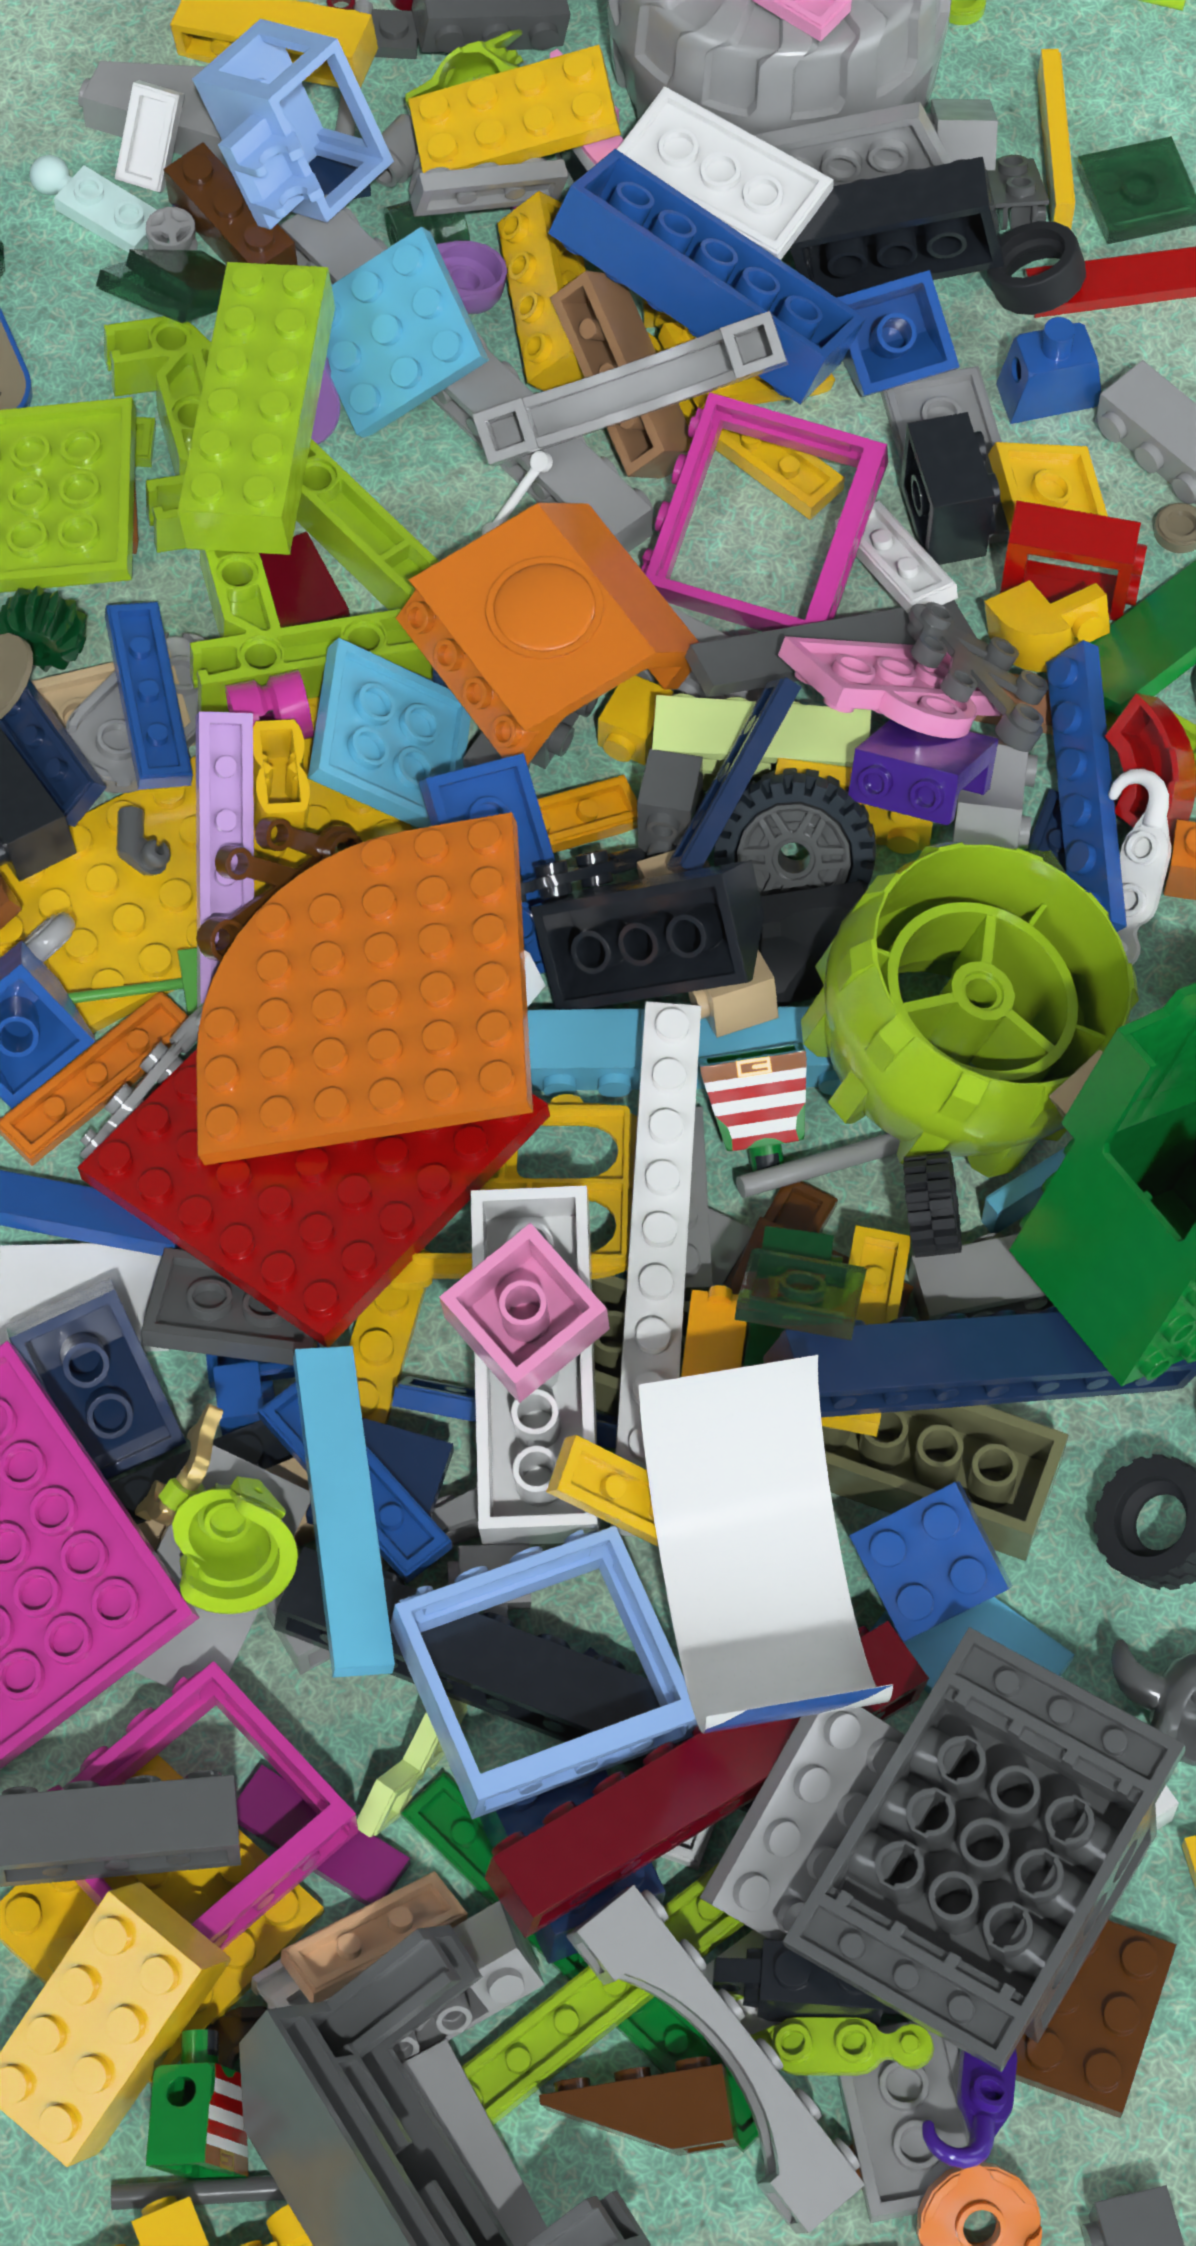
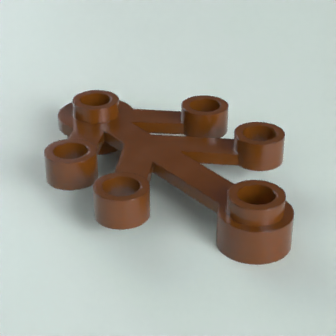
M265 817L258 823L255 830V838L261 848L273 851H283L286 848H290L312 857L297 868H292L253 857L247 849L229 845L221 848L215 858V867L220 876L233 880L250 878L271 884L272 886L228 918L212 917L203 923L198 929L196 936L197 945L201 953L210 960L221 962L238 933L278 890L305 870L323 859L334 855L336 846L338 853L350 846L362 843L361 838L347 826L332 825L325 828L319 835L292 828L285 819ZM276 826L278 831L277 838L272 842L271 831ZM236 854L238 864L235 870L232 871L230 866L231 860ZM217 932H219V940L215 945V937Z

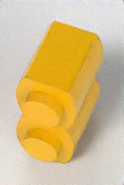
M294 719L256 721L253 726L254 830H256L258 823L263 818L274 817L285 819L292 828L307 832L310 785L307 775L303 770L304 737ZM276 826L271 831L272 842L277 838L278 831Z

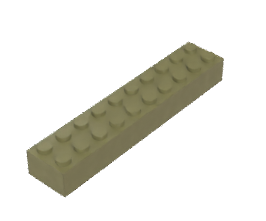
M609 1276L592 1279V1292L607 1308L610 1327L605 1334L594 1342L596 1410L618 1416L627 1280ZM684 1301L679 1378L682 1373L690 1302ZM748 1323V1328H747V1336H746V1345H745L744 1361H745V1355H746V1348H747V1342H748V1335H749L750 1323ZM986 1405L881 1413L877 1437L822 1426L831 1493L892 1514L954 1482L960 1481L994 1550L1023 1561L1027 1560L1062 1463L1069 1436L1067 1433Z

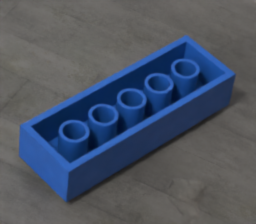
M616 148L570 186L548 234L562 242L569 252L587 259L603 270L609 279L625 285L644 298L653 309L666 313L687 327L689 332L696 338L719 330L727 325L770 311L789 365L758 376L772 385L778 394L791 398L800 405L842 363L866 320L864 316Z

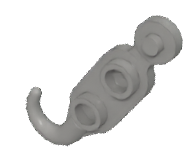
M204 1003L171 1036L169 1040L172 1045L169 1048L160 1041L142 1061L139 1067L146 1074L135 1088L132 1089L128 1084L124 1083L106 1104L104 1109L112 1115L97 1133L89 1129L82 1137L80 1142L85 1145L79 1154L82 1158L86 1159L145 1101L143 1097L156 1082L161 1085L184 1062L178 1055L181 1052L187 1053L198 1040V1029Z

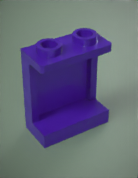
M890 719L855 748L848 795L858 803L949 825L955 818L958 795L961 790L981 795L990 790L999 739L970 731L961 738H940L914 731Z

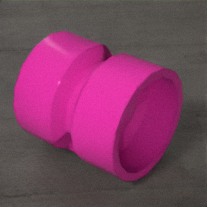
M299 670L269 676L267 684L264 686H260L254 679L225 686L226 700L230 713H253V726L256 721L294 719L303 733L304 740L314 737L309 703Z

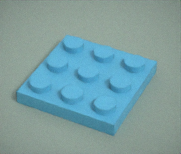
M423 227L418 228L332 284L335 311L326 356L329 359L331 379L356 435L362 438L373 435L490 361L432 234Z
M338 638L327 650L308 779L417 828L429 827L431 823L419 782L425 778L464 769L463 757L467 750L471 716L450 689Z

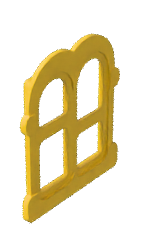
M573 1094L555 1096L548 1103L550 1117L541 1126H588L608 1133L616 1142L618 1149L614 1164L607 1171L595 1177L524 1178L517 1172V1150L480 1190L587 1186L588 1200L607 1208L613 1215L616 1223L612 1239L604 1247L591 1252L592 1279L617 1275L626 1271L628 1267L637 1116L630 1113V1109L625 1105L583 1103L579 1096ZM423 1249L420 1253L412 1255L413 1260L387 1287L395 1290H417L430 1286L433 1279H462L473 1270L472 1253H431Z

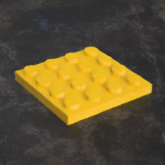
M158 1754L130 1777L150 1775L160 1778L161 1781L184 1779ZM239 1830L241 1865L107 1877L103 1879L113 1890L141 1882L192 1924L269 1856ZM75 1880L15 1886L0 1901V1942L46 1984L98 1906ZM298 1884L222 1951L231 1957L232 1960L183 2031L205 2029L210 2023L213 2024L217 2019L223 2017L252 1987V1976L278 1961L281 1957V1950L294 1944L324 1914V1907ZM182 2033L160 2065L177 2064L181 2060ZM153 2076L148 2082L151 2086L153 2085Z

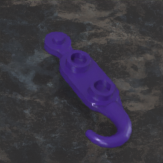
M1016 2048L1002 2072L961 2049L956 2097L958 2107L962 2112L969 2131V2143L963 2148L947 2145L936 2134L934 2123L931 2120H925L922 2123V2137L928 2150L938 2160L949 2166L965 2169L977 2167L989 2157L994 2145V2138L1010 2116L1014 2104L1017 2067Z

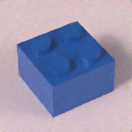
M960 1481L954 1482L849 1535L903 1642L1009 1590L1013 1586Z

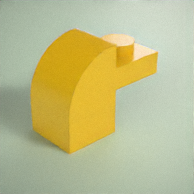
M1029 580L984 601L988 636L990 639L993 637L1005 639L1017 648L1019 656L1013 665L1028 671L1047 672L1046 662L1083 640L1090 643L1110 633L1107 595L1097 583L1050 604Z

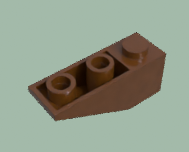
M711 2057L683 2059L674 2063L676 2072L652 2076L650 2067L624 2069L614 2073L615 2082L591 2086L590 2078L588 2077L565 2079L553 2083L554 2092L539 2095L540 2105L547 2111L677 2156L740 2146L728 2071L722 2064L712 2065Z

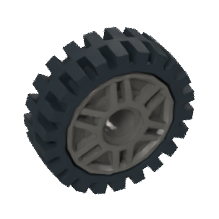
M796 768L784 769L783 774L775 775L773 771L764 774L758 782L753 780L748 783L715 843L714 864L719 866L752 860L760 896L859 881L862 882L866 892L873 875L876 858L873 823L871 824L869 821V813L864 804L860 805L858 802H855L848 794L849 787L844 790L840 787V781L829 775L826 780L819 777V771L807 769L806 774L797 773ZM788 843H799L807 848L809 855L802 860H792L783 854L781 848Z

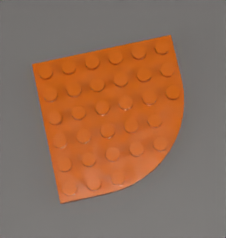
M512 812L384 835L350 846L323 859L278 890L252 916L225 953L212 979L202 1009L197 1042L198 1156L204 1165L533 1113L518 826Z

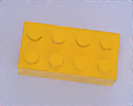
M141 1882L108 1891L0 2051V2110L66 2167L97 2155L115 2132L153 2076L155 2068L162 2063L232 1958Z

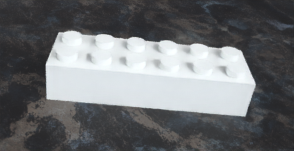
M587 1186L471 1191L473 1269L531 1223L592 1291L590 1208ZM594 1343L521 1403L513 1397L474 1352L478 1529L482 1544L564 1543L568 1536L583 1529L584 1534L595 1530L599 1532L600 1518L546 1492L565 1437L578 1435L597 1445Z

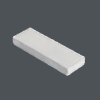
M880 501L875 502L856 557L908 614L915 604L934 602L944 605L957 599V584ZM840 518L835 520V529L837 528Z

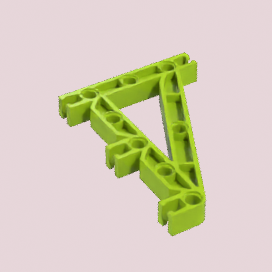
M162 316L104 325V359L107 370L111 371L114 396L156 391V408L175 476L146 480V515L149 526H154V544L157 553L187 548L178 515V506L211 342L186 319L177 316ZM313 439L310 442L296 521L389 611L281 628L260 553L200 550V567L220 638L190 643V677L193 688H198V707L200 712H229L225 693L226 685L254 679L260 686H264L267 684L269 676L299 670L307 699L320 697L327 650L338 638L424 678H433L432 665L403 629L396 617L416 590L409 579L439 562V560Z

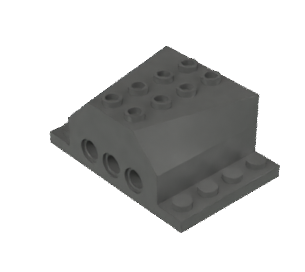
M969 1627L783 1940L784 1946L1002 2072L1024 2033L1038 2044L1157 1835L1155 1803L1185 1753V1744Z

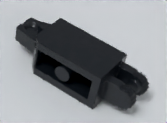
M763 1939L762 1948H748L746 1958L716 1957L714 1960L712 1986L716 1992L723 1988L729 1994L744 1995L743 2006L757 2008V2017L767 2021L783 2022L786 2019L796 2017L861 2018L879 2027L882 2013L902 2015L784 1946L783 1941Z

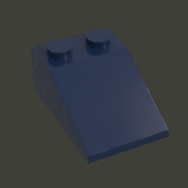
M110 1278L6 1326L11 1344L17 1348L106 1480L186 1443Z

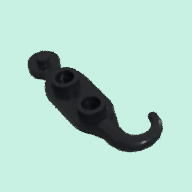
M630 848L608 854L607 849L576 855L577 866L568 868L566 860L534 866L536 877L523 881L520 874L521 900L526 902V894L539 890L541 899L572 893L571 882L578 880L581 881L582 888L611 883L614 881L612 874H619L637 868V862L646 859V854L640 848Z

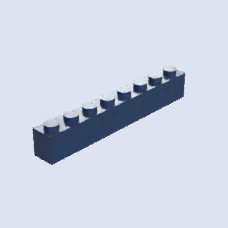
M1056 1307L1042 1310L1039 1313L1018 1315L1014 1310H1003L993 1313L988 1317L967 1318L963 1313H955L938 1320L917 1321L914 1317H901L888 1323L866 1325L862 1320H856L852 1341L785 1329L781 1332L778 1340L763 1356L765 1364L818 1355L821 1418L1172 1391L1184 1388L1196 1376V1361L1187 1363L1185 1360H1181L1172 1364L1162 1375L1153 1380L1147 1381L1145 1377H1142L1121 1387Z

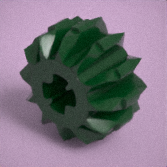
M36 586L32 592L27 589L18 588L15 595L8 597L6 604L1 607L0 635L10 633L25 639L33 652V665L39 666L44 672H47L51 666L65 670L69 662L76 661L78 653H81L86 641L85 623L87 615L80 610H76L75 600H64L59 597L58 590L54 593H47L40 586Z

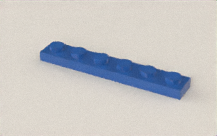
M1083 640L1046 662L1066 874L1084 890L1094 895L1108 912L1109 920L1116 932L1127 927L1115 804L1114 800H1111L1108 796L1112 786L1108 740L1105 737L1107 726L1099 647Z

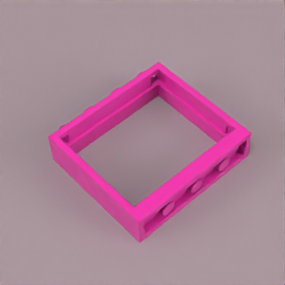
M709 392L704 409L698 408L695 417L692 416L688 436L693 438L688 454H680L677 458L671 481L672 484L677 486L671 503L663 501L655 523V531L660 532L654 550L646 549L642 557L643 566L641 570L669 604L762 632L835 619L888 465L887 444ZM722 428L857 468L805 620L670 580Z
M213 1661L201 1672L198 1671L188 1680L183 1676L172 1690L173 1695L156 1710L150 1707L140 1712L127 1726V1734L112 1747L102 1746L92 1752L81 1764V1773L69 1783L93 1781L100 1786L122 1785L214 1706H217L314 1810L317 1816L191 1924L223 1950L358 1833L356 1813ZM56 1785L47 1791L63 1790L60 1785ZM103 1878L75 1880L97 1906H99L108 1891L113 1890Z

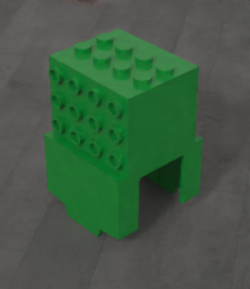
M1196 983L1179 988L1163 1008L1117 1028L1061 1122L1073 1137L1064 1148L1065 1158L1057 1171L1050 1175L1043 1183L1041 1198L1035 1208L1030 1210L1020 1221L1021 1231L1009 1249L1121 1387L1142 1377H1145L1147 1381L1153 1380L1162 1375L1172 1364L1181 1360H1185L1187 1363L1196 1361Z

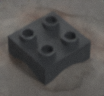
M861 881L760 896L764 918L758 950L775 978L778 1007H785L796 1000L818 995L824 987L815 966L837 935L844 918L864 895L865 891Z

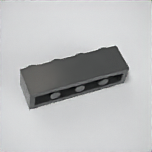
M199 1770L189 1773L185 1779L161 1781L156 1776L142 1775L129 1778L122 1785L100 1786L93 1781H76L65 1785L63 1790L38 1792L33 1787L18 1786L6 1789L0 1795V1887L241 1865L234 1775L222 1776L220 1772L215 1770Z

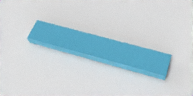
M353 1346L295 1349L293 1364L332 1677L392 1674L395 1662Z

